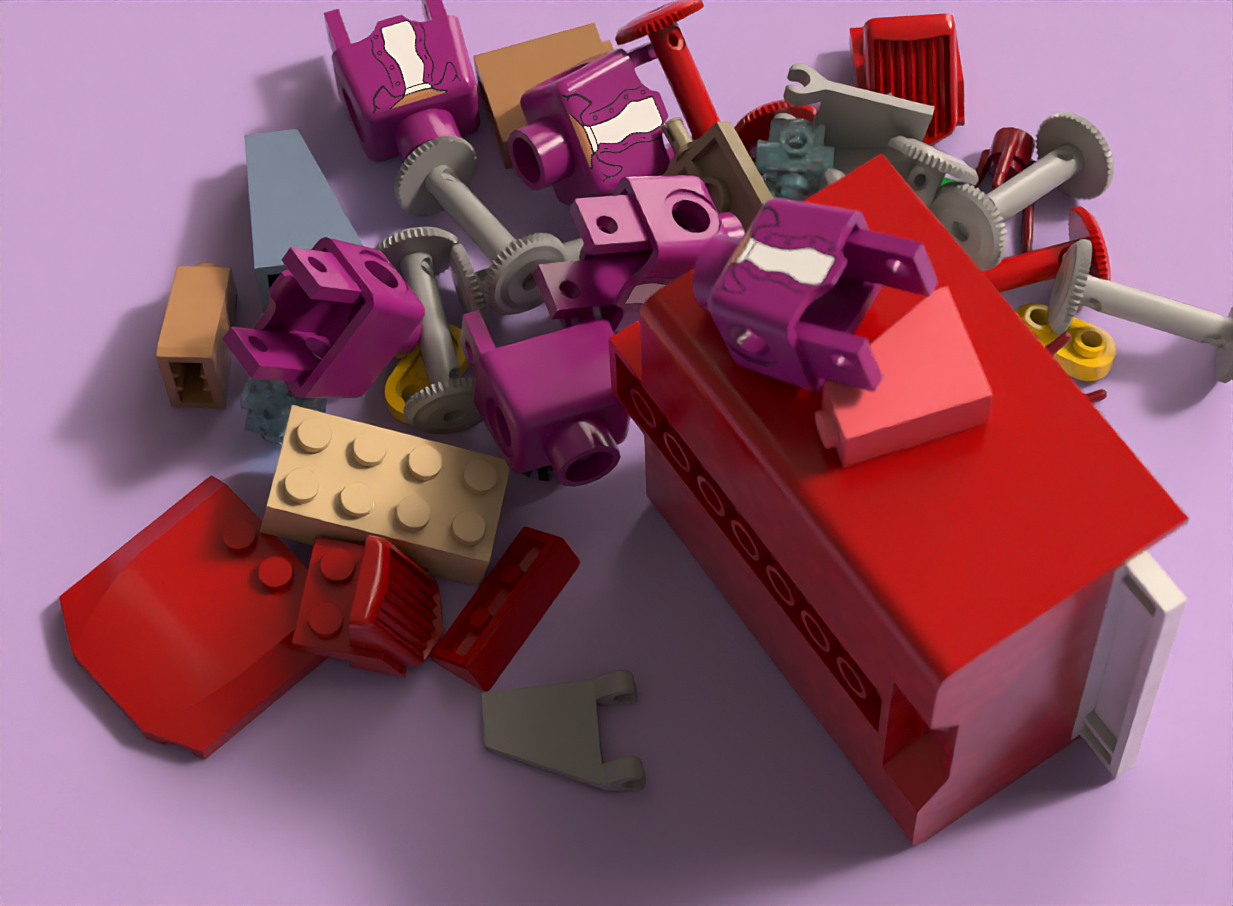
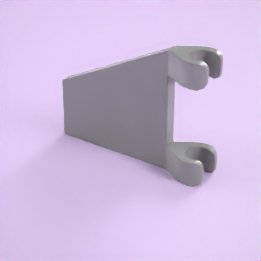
M796 63L790 67L787 79L791 82H799L804 87L788 84L783 97L788 104L794 106H804L819 102L813 123L809 129L790 114H776L773 117L771 128L775 131H783L788 136L771 134L767 146L771 152L783 155L803 150L890 147L888 146L890 139L899 135L922 142L932 119L934 107L828 81L808 65Z
M618 670L594 679L480 693L486 751L604 790L637 791L645 787V770L639 757L626 756L604 764L602 761L597 704L615 706L633 704L637 699V689L634 677L630 671Z

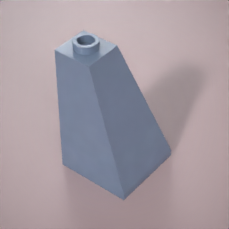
M298 129L244 135L254 269L263 314L270 302V295L267 291L281 272L288 270L281 259L290 247L311 250L317 241L324 237L363 246Z

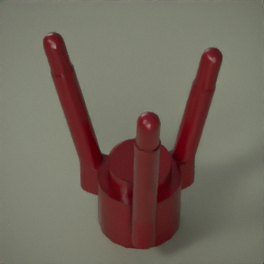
M1004 127L999 129L994 135L990 149H985L981 153L978 166L975 169L979 180L976 185H973L976 189L980 186L988 171L991 177L994 178L991 185L992 190L1034 164L1036 162L1032 159L1036 145L1034 138L1026 131L1018 128ZM1034 203L1022 210V253L1032 251Z

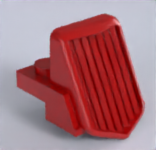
M942 13L872 18L865 22L864 27L850 28L849 45L854 74V87L885 95L891 93L897 98L933 106V116L922 141L930 146L950 136L957 126H965L964 77L955 20L952 15Z
M368 535L366 545L316 536L293 634L292 650L348 660L349 667L406 678L408 666L415 668L423 665L444 633L440 588L437 581L428 574L427 568H423L409 555L401 552L384 538Z

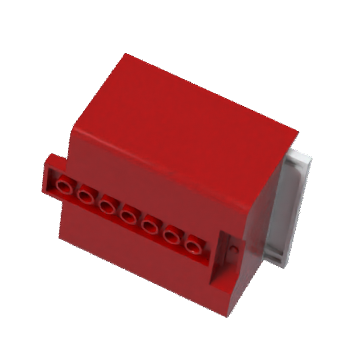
M882 153L803 202L861 212L870 231L923 244L938 280L934 291L944 287L948 288L993 394L988 424L843 468L835 446L830 448L824 446L816 425L815 412L822 410L823 388L819 392H813L738 365L733 360L708 308L702 307L695 298L693 291V273L695 268L654 292L640 309V322L637 320L608 338L611 392L644 434L647 497L913 845L921 844L1080 737L1086 741L1115 779L1134 767L1187 601L1186 597L1147 550L1186 525L1189 517ZM882 285L854 336L867 339L870 346L927 296Z

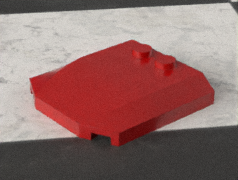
M212 475L59 596L71 652L76 663L146 739L162 745L168 742L192 751L193 756L204 760L328 658L327 656L292 650V639L308 568L277 536L260 532L262 520L226 483Z

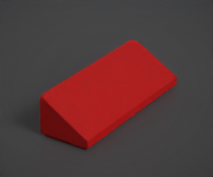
M524 526L429 655L431 660L472 686L486 692L489 691L579 567V558L564 538Z

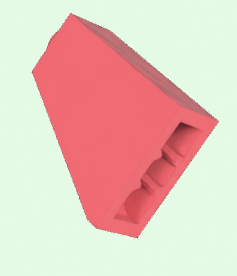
M944 287L933 291L930 297H926L870 345L884 377L875 393L828 380L823 388L822 410L815 412V420L820 438L826 448L835 446L843 468L988 424L993 394L948 288Z

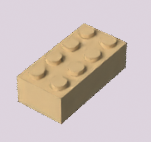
M292 405L260 532L313 546L316 536L366 545L368 535L381 537L389 541L401 552L409 555L423 568H427L429 575L479 587L490 562L510 468L505 459Z

